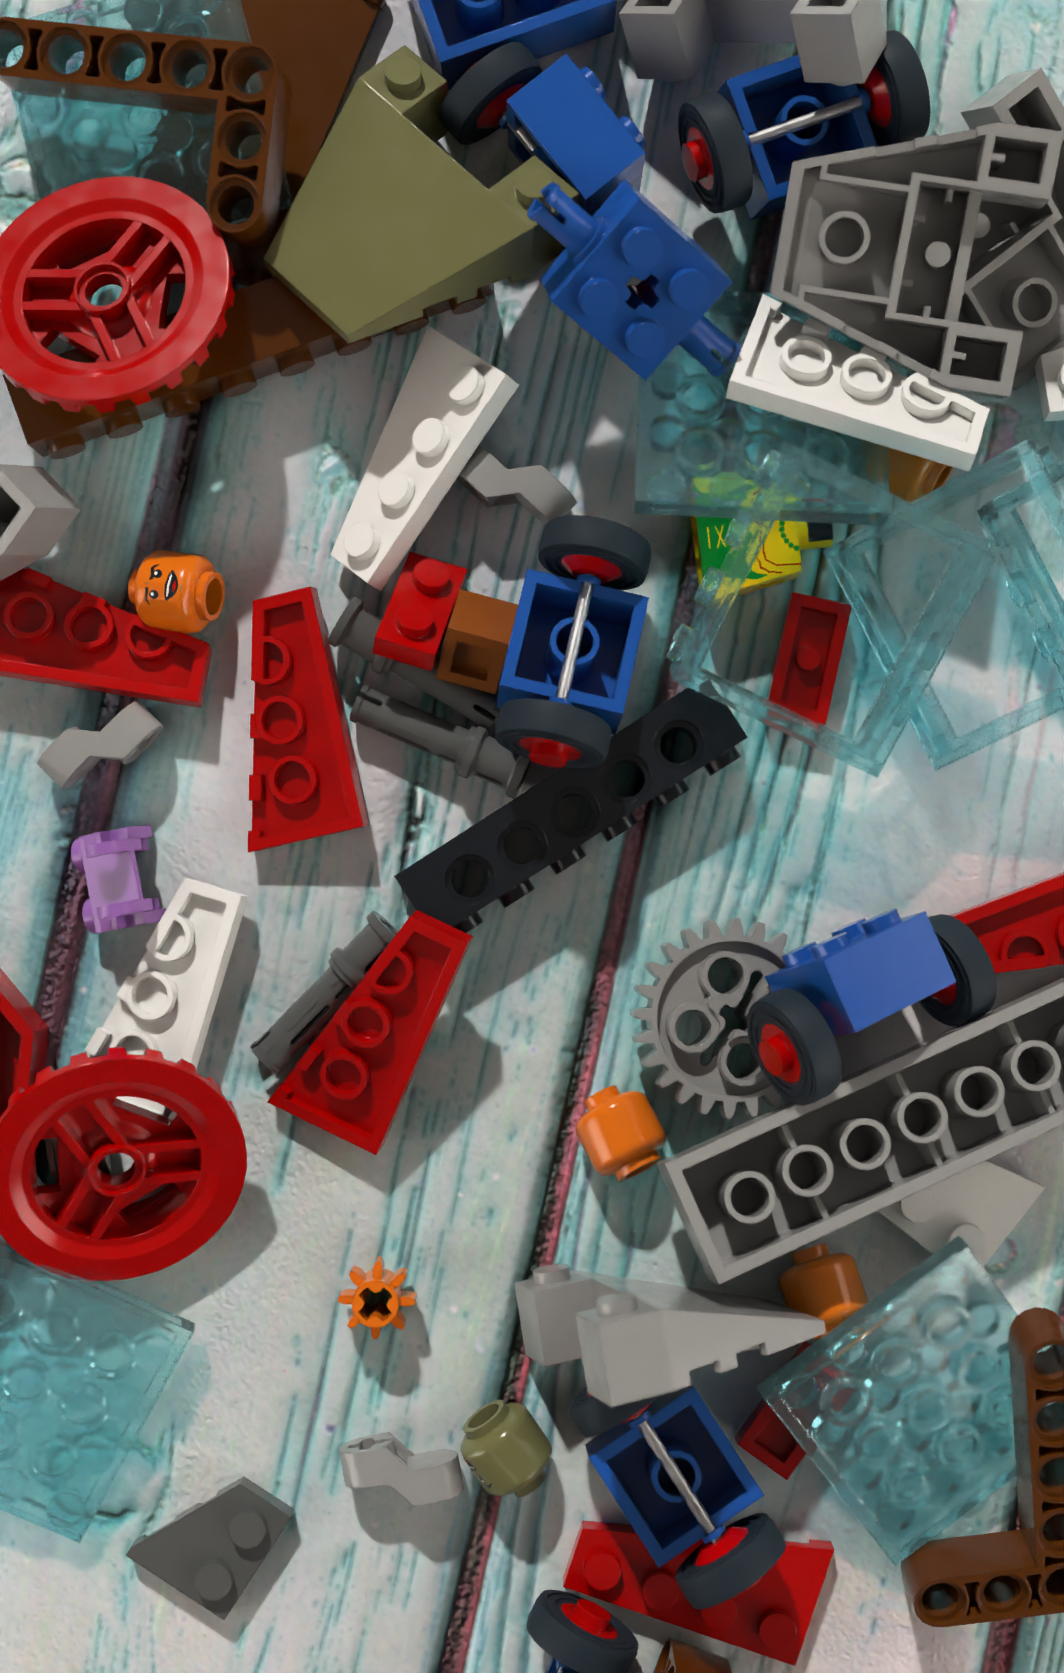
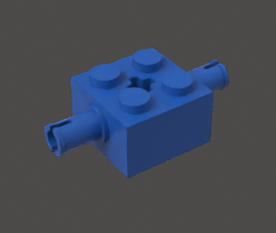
M626 179L619 184L592 217L567 196L555 182L548 184L542 189L541 194L547 198L546 202L558 214L552 212L536 197L529 207L527 217L533 222H537L566 247L540 278L553 304L645 381L677 345L703 365L713 377H718L728 370L720 361L721 358L712 349H716L733 364L740 353V345L736 341L731 340L704 316L733 283L714 258ZM633 276L642 280L636 286L632 284L626 285Z

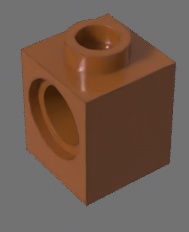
M460 589L447 628L436 679L496 694L518 604Z

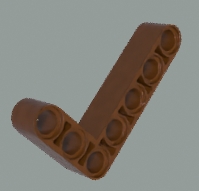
M0 17V81L13 91L29 95L216 115L206 197L207 213L211 221L236 243L244 246H258L267 241L274 233L278 220L292 102V83L282 66L264 46L231 40ZM23 45V53L19 61L11 67H7L8 54L13 48ZM84 51L82 65L73 73L66 74L65 68L70 57L77 52ZM138 58H145L146 64L140 76L133 80L125 81V73L130 63ZM207 64V73L203 81L194 87H185L188 72L197 65ZM258 71H269L270 77L264 89L256 94H247L246 84L249 78ZM250 135H261L262 143L259 151L249 159H238V150L242 141ZM244 198H253L254 209L249 219L241 224H232L231 212L235 204Z
M1035 1307L1023 1311L1011 1323L1008 1334L1020 1530L924 1541L909 1548L902 1558L900 1568L916 1615L923 1623L932 1627H951L1064 1613V1323L1055 1312L1047 1308ZM1052 1345V1347H1050L1046 1351L1038 1353V1351L1041 1350L1043 1347ZM1053 1403L1050 1406L1043 1408L1047 1404Z

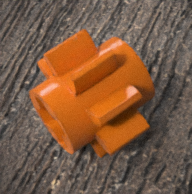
M378 1256L373 1269L366 1274L360 1267L354 1265L349 1272L351 1281L357 1286V1289L342 1290L338 1297V1302L352 1304L353 1313L347 1326L353 1328L362 1323L365 1326L371 1327L373 1339H378L382 1327L390 1322L395 1328L402 1330L405 1327L406 1319L398 1308L399 1306L414 1305L417 1298V1293L403 1291L402 1283L408 1269L403 1267L396 1273L384 1269L385 1263L382 1256ZM383 1288L390 1292L386 1305L378 1302L371 1307L366 1303L369 1289L374 1293L380 1292Z

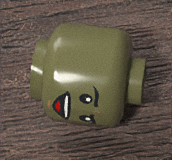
M498 1399L481 1407L466 1421L463 1427L465 1436L460 1450L465 1462L486 1492L500 1497L512 1493L516 1497H524L535 1491L546 1478L544 1469L550 1461L552 1446L527 1407L519 1403L505 1404L503 1400Z

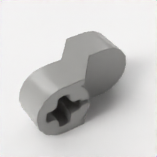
M480 445L457 477L461 484L487 508L521 503L545 525L554 518L566 516L577 503L570 491L542 465L507 469Z
M134 701L121 710L100 732L81 730L76 726L65 729L43 752L37 764L52 780L65 790L81 780L101 759L120 760L125 765L135 762L157 739L164 727L139 701Z
M390 1432L357 1438L343 1444L339 1448L346 1487L361 1489L388 1484L414 1507L449 1500L458 1496L464 1490L459 1456L456 1451L435 1450L414 1454Z

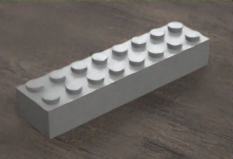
M1064 977L997 1007L968 1024L951 1028L842 1078L835 1091L815 1103L800 1106L789 1102L656 1163L707 1279L718 1285L1063 1125Z

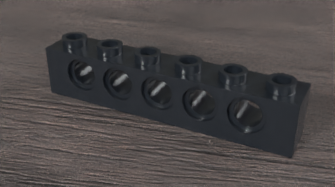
M707 675L613 735L607 757L602 765L592 768L563 767L394 877L416 910L467 933L484 922L477 911L498 898L503 907L506 908L535 889L529 878L550 865L555 875L587 856L580 845L601 832L606 841L609 842L637 824L638 821L632 812L653 799L658 809L689 790L683 779L704 766L711 776L741 757L735 745L748 737ZM671 730H679L689 736L693 744V753L687 762L675 764L668 761L662 755L660 741L664 733ZM629 763L640 771L642 786L636 795L621 797L611 790L608 783V774L614 765ZM571 795L584 798L591 808L590 822L585 828L577 831L564 828L556 817L558 803L563 798ZM518 828L532 830L540 840L541 848L539 855L535 860L527 864L513 862L505 852L504 844L507 836ZM466 861L479 862L488 873L489 882L487 888L482 894L475 897L461 894L454 884L456 869Z

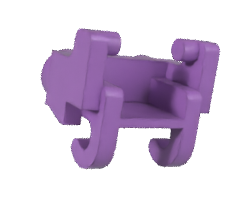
M151 825L131 826L96 832L78 837L73 842L71 847L72 862L80 873L85 874L89 898L83 904L82 916L85 926L91 933L99 934L157 923L165 913L166 908L160 909L159 898H143L135 853L149 850L147 838L153 837Z

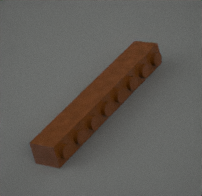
M277 277L268 278L234 291L233 307L226 309L224 315L227 327L222 338L211 339L207 345L210 356L200 367L190 364L181 372L183 378L181 384L172 390L165 384L149 393L151 401L138 406L131 399L117 402L116 411L100 413L94 405H84L79 413L65 411L58 402L50 401L45 405L34 400L22 387L16 388L4 374L3 378L27 444L42 457L50 455L52 459H63L82 452L86 448L85 442L107 434L109 438L115 439L134 434L143 428L142 421L165 413L167 418L187 415L200 407V400L222 393L224 397H234L247 393L258 385L256 380L280 372V375L284 377L300 374L315 365L314 359L337 351L339 356L358 353L372 344L371 338L394 330L396 335L413 333L428 325L429 317L451 310L455 315L471 312L484 305L487 301V296L495 294L494 283L478 288L477 297L458 304L454 297L423 308V317L348 343ZM177 312L166 315L164 329L170 325ZM78 348L57 355L76 362H96L95 358Z

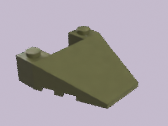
M406 45L358 78L264 257V266L348 343L423 317V308L454 297L457 304L477 297L478 288L508 278L510 283L513 284L531 277L566 248L537 222H533L527 217V212L533 200L537 197L552 212L558 214L546 202L547 198L541 194L543 188L555 182L567 196L578 204L579 193L535 155L488 189L441 149L435 142L447 134V129L439 117L441 104L447 95V80Z

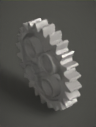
M740 918L728 919L724 935L721 934L715 920L704 921L703 939H700L690 928L680 930L684 948L680 950L670 943H662L660 948L667 959V963L663 966L658 963L646 962L644 967L655 978L652 986L635 985L634 987L638 994L648 999L647 1007L630 1010V1016L646 1020L647 1029L633 1035L632 1040L637 1043L651 1044L652 1050L640 1060L642 1066L653 1067L661 1064L663 1069L657 1075L654 1082L656 1086L665 1088L677 1082L678 1085L673 1100L682 1105L696 1093V1112L707 1115L711 1110L715 1100L718 1102L721 1117L726 1119H732L737 1102H740L745 1114L752 1117L758 1115V1098L760 1097L769 1106L774 1108L780 1107L779 1093L762 1072L753 1053L747 1031V1015L750 1007L756 1001L771 992L765 976L785 967L781 956L785 954L783 950L788 935L776 933L765 942V924L755 922L744 936ZM723 958L731 964L734 978L729 988L719 993L711 987L708 980V971L715 960ZM754 971H758L761 975L759 982L741 1001L748 987L751 974ZM723 1006L731 1008L737 1006L734 1015L741 1020L737 1029L726 1027L723 1030L726 1020L719 1015ZM693 1010L702 1022V1030L694 1042L683 1044L676 1035L675 1024L682 1013ZM719 1035L718 1041L711 1053L710 1061L706 1065H702L700 1063V1056ZM744 1043L750 1049L752 1063L750 1069L745 1074L734 1077L727 1067V1057L734 1046Z

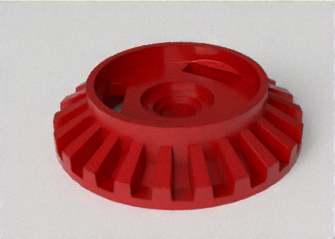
M130 176L96 178L75 183L42 198L26 209L0 236V369L6 378L16 388L22 387L34 400L46 405L50 401L58 402L65 411L78 413L84 405H94L100 413L116 411L117 402L131 399L138 406L151 401L149 393L165 384L170 390L183 382L181 372L190 364L200 367L210 356L207 345L211 339L222 338L227 327L224 317L226 309L232 308L234 304L235 292L231 283V277L235 276L233 263L221 232L211 221L206 210L190 196L174 187L158 181ZM171 283H185V292L180 308L170 325L164 329ZM106 285L122 287L120 296L113 303L106 306L91 304L93 295L101 287ZM59 337L95 358L96 362L71 361L53 354L47 348Z
M124 1047L108 1048V1055L88 1058L86 1052L70 1056V1064L58 1070L48 1066L36 1074V1082L25 1090L19 1087L9 1097L8 1108L3 1115H0V1235L10 1247L33 1264L50 1272L75 1279L89 1281L125 1280L157 1272L178 1263L202 1247L220 1230L231 1215L242 1192L247 1171V1151L238 1114L232 1102L225 1098L220 1085L211 1077H202L197 1073L193 1064L183 1059H180L177 1063L166 1060L161 1051L146 1049L143 1055L127 1054ZM126 1096L151 1100L166 1106L172 1112L167 1118L116 1097ZM57 1138L59 1183L45 1185L36 1174L35 1149L41 1139ZM113 1153H123L134 1160L132 1166L127 1171L118 1175L103 1173L98 1168L100 1161ZM168 1184L158 1193L150 1196L147 1199L132 1204L133 1202L137 1201L138 1199L155 1190L156 1188L160 1187L161 1185Z

